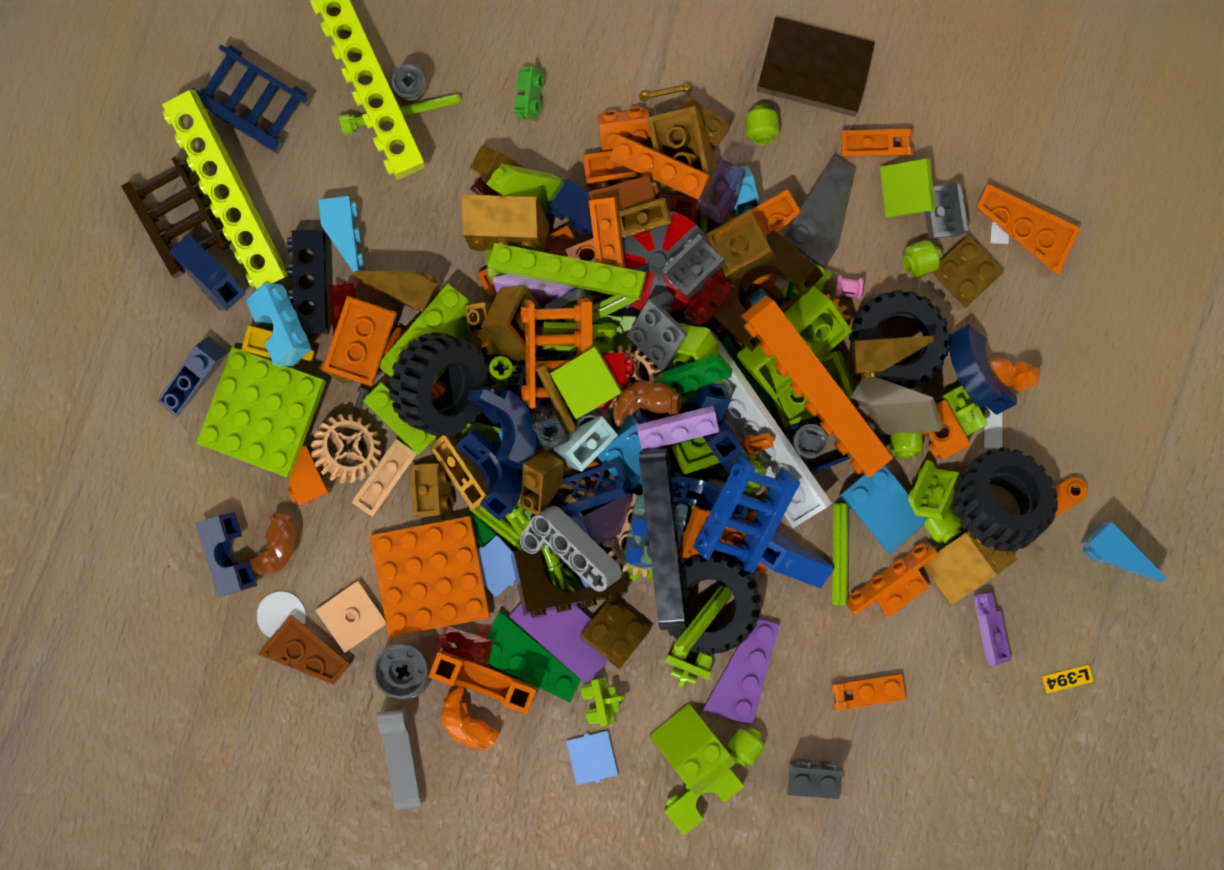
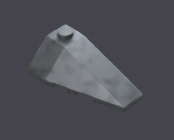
M833 155L802 206L800 214L794 219L784 236L790 244L809 260H812L824 269L839 246L856 167L836 155Z

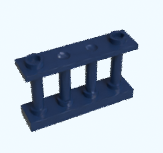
M221 44L218 49L226 56L205 89L196 90L204 108L278 155L283 147L278 141L280 138L278 135L299 102L309 107L311 103L306 98L308 94L297 86L291 89L242 58L241 55L243 53L234 46L229 45L227 48ZM235 61L247 68V71L227 102H223L220 105L213 100L215 97L213 94ZM258 75L269 82L250 114L248 116L245 115L242 119L235 114V107L255 76ZM277 89H280L291 97L270 130L267 129L264 133L256 128L258 125L257 120Z

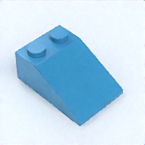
M632 415L627 416L620 427L617 425L612 427L618 436L597 457L602 463L619 458L632 483L628 493L631 497L635 493L638 500H640L643 488L639 453L642 451L636 427L638 421ZM670 462L671 474H675L677 469ZM615 467L608 469L615 479L620 478Z
M885 465L870 478L863 474L839 494L841 499L848 504V507L888 554L920 529L926 517L915 516L908 501V493Z
M1102 522L1080 543L1085 548L1083 553L1092 562L1097 561L1151 581L1163 582L1166 579L1160 570L1113 522Z

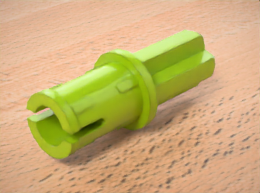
M547 545L540 550L545 565L544 571H547L550 583L557 589L564 591L567 588V583L561 567L563 562L559 561L558 555Z

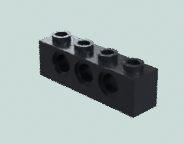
M323 229L291 230L292 237L287 238L288 253L292 252V263H288V277L293 278V288L289 289L290 302L294 305V310L306 335H328L325 232ZM307 250L313 253L312 261L307 264L301 263V253ZM306 276H311L314 279L313 286L307 290L302 289L301 280ZM306 302H312L315 306L314 312L311 315L302 314L301 308Z

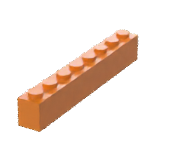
M765 296L742 315L746 322L744 325L746 331L753 338L757 336L762 342L759 345L760 349L768 358L772 356L777 362L774 365L776 370L782 377L788 376L792 382L789 385L792 391L798 397H804L807 401L804 404L805 408L813 417L817 415L822 422L819 426L822 427L828 436L833 435L836 439L835 447L843 456L845 454L851 459L849 465L858 475L863 473L870 478L893 459L774 300Z

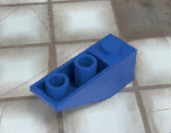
M776 531L759 561L777 573L818 588H822L835 568Z

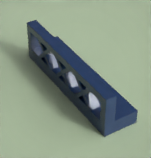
M616 458L586 468L582 472L577 471L563 476L562 484L573 487L574 491L569 495L557 491L554 496L557 499L553 498L548 507L557 506L566 515L574 514L626 497L632 483L620 459ZM615 467L620 478L612 480L603 476L605 470ZM588 476L598 481L596 486L587 487L580 484L581 479ZM532 513L530 519H532L536 515Z

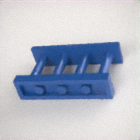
M740 455L736 464L732 467L731 473L702 530L697 535L693 547L704 559L708 560L713 550L735 556L734 560L745 571L754 573L800 482L790 472L780 469L776 478L754 472L756 467L744 456ZM749 481L770 488L764 501L742 495ZM737 504L758 510L752 524L731 518ZM725 527L747 533L740 546L719 540Z

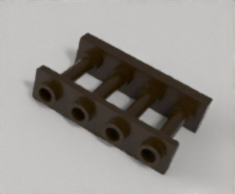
M174 156L171 158L175 165L173 169L142 186H135L129 181L121 187L170 275L177 278L184 274L181 269V265L169 252L171 250L169 244L172 243V239L206 221L213 234L198 242V244L204 250L218 243L223 250L229 247L226 244L228 240L222 231V226L217 228L213 220L217 217L213 214L210 204L205 206L201 199L204 193L197 182L192 183L188 176L192 173L184 159L180 161ZM182 177L188 190L154 209L152 207L147 208L143 201L147 198L146 195L174 179ZM194 199L201 212L167 231L164 229L160 231L156 224L159 221V217Z

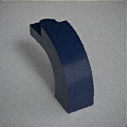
M968 324L950 334L949 352L952 365L961 385L979 408L987 406L995 415H998L1017 405V396L996 378L986 358V338L972 325Z
M712 383L698 388L695 397L687 405L680 408L679 414L713 406L718 424L731 402L726 385ZM639 408L635 414L638 425L672 416L669 413L657 414Z
M489 387L471 390L467 400L492 412L501 424L502 442L496 460L516 470L523 469V463L534 457L536 449V429L529 409L510 390L495 391Z
M473 427L458 440L455 447L475 463L483 473L487 490L480 505L500 521L516 507L520 499V474L518 470L496 460L501 442L497 438L490 442Z
M676 471L675 474H671L674 502L694 504L712 510L726 483L723 480L697 473L684 475L682 471ZM744 491L742 494L751 497V495L746 491ZM737 504L731 518L745 520L748 507Z

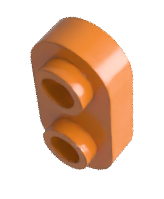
M1070 478L1053 487L1056 488L1057 498L1055 500L1058 502L1055 516L1079 504L1086 498L1088 488L1083 480ZM1073 486L1079 488V493L1076 496L1071 494Z

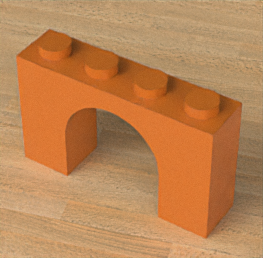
M444 650L437 653L428 676L450 686L457 685L500 701L503 703L502 706L526 715L530 710L538 687Z

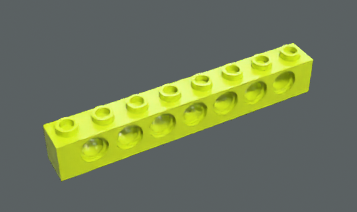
M309 0L314 13H320L324 22H321L320 25L325 36H331L334 45L330 47L336 60L341 59L345 66L341 71L346 82H352L355 88L351 93L357 106L362 104L366 112L362 115L367 128H373L376 134L372 138L378 152L383 151L387 158L383 163L388 174L394 173L396 180H399L424 169L425 165L350 0ZM333 7L341 9L340 14L337 16H330L327 13ZM343 30H348L352 33L347 39L339 38L338 34ZM353 53L362 55L358 62H351L348 59ZM363 76L373 78L372 82L368 85L360 84L359 80ZM375 98L383 101L382 106L379 108H372L369 104ZM385 121L394 124L390 131L381 130L380 125ZM396 144L404 146V151L400 154H393L390 150Z
M188 90L163 103L162 105L165 109L163 116L169 125H173L177 133L175 134V139L178 145L187 152L189 156L186 158L187 163L192 171L197 172L200 178L198 183L202 192L205 195L208 194L211 199V210L217 218L220 217L224 225L222 231L226 239L232 241L236 248L234 250L235 257L240 264H244L248 272L246 273V278L251 287H255L257 290L263 283L273 284L287 277L288 271L196 90ZM187 114L193 118V126L190 129L185 127L183 119ZM198 138H202L205 142V149L202 152L198 151L195 147V142ZM210 161L217 165L215 175H211L207 170V165ZM222 184L226 185L229 189V195L226 199L219 194V188ZM233 208H237L241 212V218L238 222L234 221L231 217V210ZM245 231L250 232L253 236V241L250 245L243 241L242 236ZM257 254L262 255L265 260L263 268L257 267L254 262Z

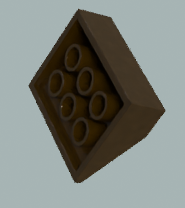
M775 17L756 91L856 117L875 42Z

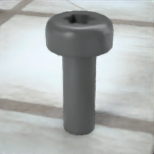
M359 386L357 389L359 396L354 409L361 411L365 395L369 394L370 390Z

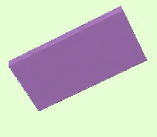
M520 604L509 617L586 684L608 662L607 659L579 638L592 619L576 605L571 606V611L557 613L555 609L546 611V616L531 618V614L524 616L522 605Z

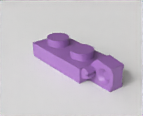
M987 592L975 595L974 601L975 608L977 609L979 630L988 666L1011 661L1002 612L997 610L993 593Z

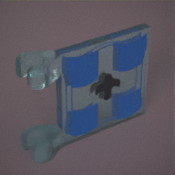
M636 495L621 564L652 571L646 515H643L645 511L644 496ZM680 503L675 508L679 545L688 512V507Z

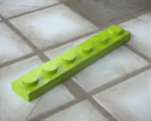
M494 243L488 264L489 270L636 300L641 299L646 280L645 272Z

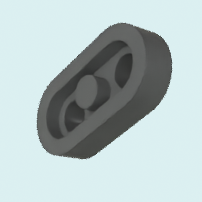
M578 288L547 303L543 309L573 308L574 305H577V298H588L592 303L594 300L590 290ZM546 319V320L549 321V322H560V323H562V322L566 321L567 319Z

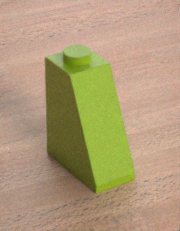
M501 164L493 172L486 184L499 196L537 197L544 214H546L550 209L546 204L562 179L552 173Z

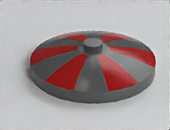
M670 211L671 224L622 238L625 268L646 273L641 299L629 304L639 311H642L649 299L666 291L674 297L669 306L671 310L668 314L682 311L698 299L708 283L707 281L692 297L687 299L667 280L662 272L666 262L671 257H676L683 250L685 243L691 238H695L698 234L710 246L702 230L692 220L679 213Z

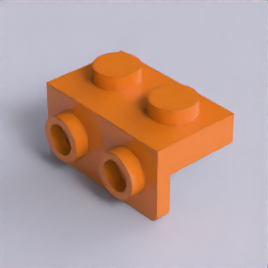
M632 107L628 111L617 112L615 110H608L597 115L602 152L613 150L618 135H623L647 147L653 146L647 117H649L648 109Z
M612 151L583 155L587 187L592 186L593 190L608 187L610 183L618 182L619 184L638 179V172L609 160Z

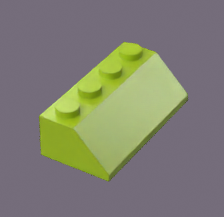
M447 284L383 357L380 369L389 376H393L394 370H392L394 362H398L400 352L403 349L406 350L408 348L407 344L412 340H418L419 336L426 333H446L470 342L465 305H471L469 300ZM445 366L439 371V373L436 375L433 381L432 386L448 369L447 366Z
M815 286L784 312V315L818 360H821L852 332L832 301ZM759 345L752 352L745 347L736 355L747 371L774 400L790 387L791 380L788 376H781L774 367L777 363L772 356L768 358Z

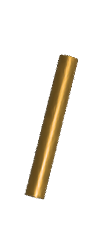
M544 363L538 364L535 369L569 434L576 432L578 428Z

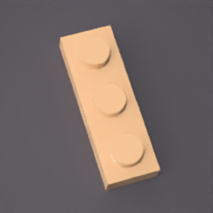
M395 439L351 503L371 517H374L413 462L417 453Z

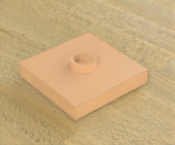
M359 581L315 610L344 653L386 625L385 618Z

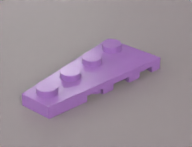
M758 619L754 631L743 643L738 645L737 650L702 711L753 724L779 624Z

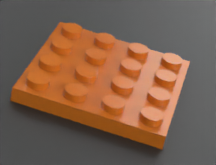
M472 516L370 535L388 637L491 618Z

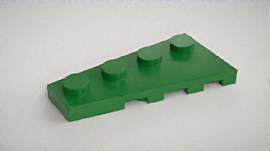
M500 611L498 612L477 658L570 703L581 679Z

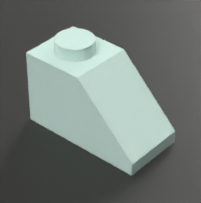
M602 416L577 427L576 432L568 433L553 448L569 467L582 472L618 436Z

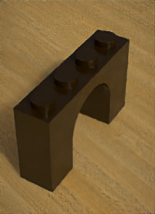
M775 230L765 235L774 255L729 280L725 278L723 284L716 291L709 294L702 305L710 316L751 352L761 341L757 336L753 338L744 328L746 322L742 318V315L747 312L745 296L750 285L764 275L778 274L786 277L806 295L824 276L813 262Z
M602 533L592 535L594 541L607 554L612 550L611 547L603 546V544L610 541L608 537L602 536ZM522 549L513 551L511 554L524 616L531 614V618L546 616V611L555 609L557 613L571 611V606L579 604L582 605V608L597 605L598 600L607 599V603L622 600V596L628 592L624 571H622V562L618 564L621 569V578L604 591H595L589 586L576 592H565L554 587L547 579L540 551L530 554ZM614 555L611 556V558L615 561L617 559V556Z

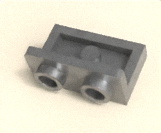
M961 182L933 186L936 210L925 212L929 239L955 237L968 233V218L965 212L964 192Z
M698 234L695 238H691L685 243L683 250L676 257L673 256L666 262L662 272L667 280L689 299L726 262Z

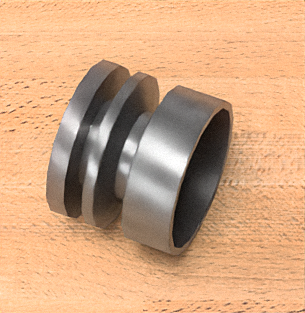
M396 644L382 650L375 659L373 676L380 691L389 697L405 700L415 698L426 690L431 681V678L428 676L432 668L426 654L421 650L405 644ZM407 665V671L410 672V676H404L401 679V673L398 670L399 668H405Z

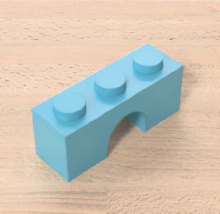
M263 283L246 300V303L255 322L273 323V334L264 343L273 364L293 366L311 350V346L282 284Z

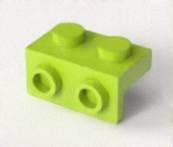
M926 460L924 467L918 473L915 487L910 491L908 497L915 516L944 520L953 500V494L955 493L954 485L959 479L960 473L936 469L931 460Z

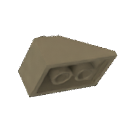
M877 377L862 378L850 397L853 406L872 431L889 435L903 432H938L943 428L933 397Z

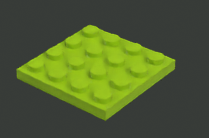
M232 347L196 444L291 478L326 381L287 366L274 365L270 360Z

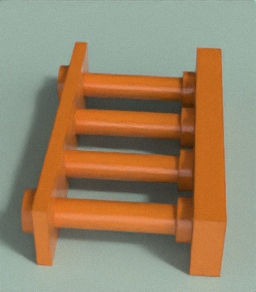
M577 298V305H574L573 308L535 309V304L531 300H525V307H521V322L525 323L526 385H522L521 394L522 400L526 401L529 408H535V398L549 397L545 387H535V372H537L535 367L540 363H544L548 371H555L572 361H535V346L574 345V347H577V357L592 349V301L588 298ZM574 319V321H577V331H574L573 334L535 335V320Z

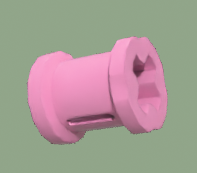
M838 275L835 298L847 296L855 297L861 301L864 278L859 277L858 280L842 278V275Z

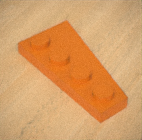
M788 189L752 209L764 235L770 234L773 230L780 233L800 214V210ZM720 268L715 274L718 280L724 282L726 277Z

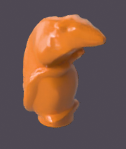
M1004 358L987 360L996 378L1006 387H1014L1017 392H1022L1038 385L1040 380L1039 367L1034 368L1029 363L1023 361L1013 365L1010 360Z
M464 687L456 688L444 699L440 714L444 728L453 740L470 749L483 751L486 748L490 750L500 732L495 728H491L483 720L471 718L466 703L462 702Z

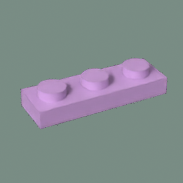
M713 406L636 425L642 451L719 432Z

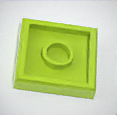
M930 159L880 167L885 218L936 210Z
M597 347L590 349L550 373L575 419L581 418L623 393Z

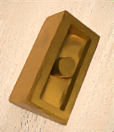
M666 198L618 211L622 238L672 223Z

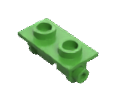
M530 66L521 67V71L518 72L516 90L525 91V94L515 96L513 112L516 114L515 118H529L533 121H538V114L541 112L542 107L540 95L541 89L544 86L543 70Z

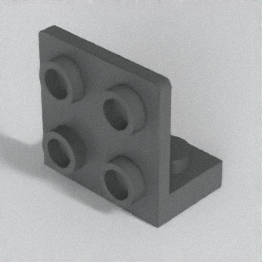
M668 291L647 301L627 334V337L661 370L667 368L688 335L668 314L671 310L669 306L674 300V297Z
M796 759L795 763H789L787 795L840 799L841 776H845V770L839 767L837 762L822 761L821 765H813L811 760Z

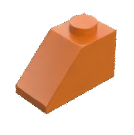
M306 445L301 448L293 473L289 479L291 488L287 489L292 502H298L299 506H303L330 493L319 468L315 466L316 461L314 457H311V450Z

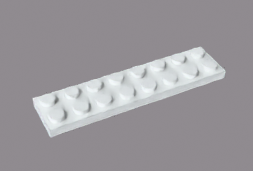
M712 331L719 346V354L732 368V376L722 380L731 399L723 419L738 441L745 439L748 435L757 436L769 433L771 436H774L775 441H773L774 446L772 448L762 450L753 456L757 457L756 461L760 458L762 464L766 466V476L776 478L780 469L790 472L800 482L784 514L791 526L795 528L827 508L832 502ZM764 486L766 490L769 492L770 488Z

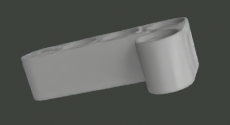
M550 506L534 516L521 534L520 544L524 551L535 554L548 545L595 591H604L621 578L620 566L557 506Z
M405 707L379 711L376 714L379 734L383 739L395 810L397 812L422 807Z

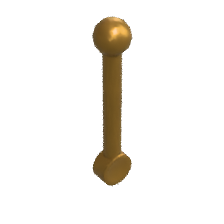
M684 83L681 87L652 93L643 91L639 94V99L642 102H647L649 98L682 91L689 93L692 90V86L689 83Z

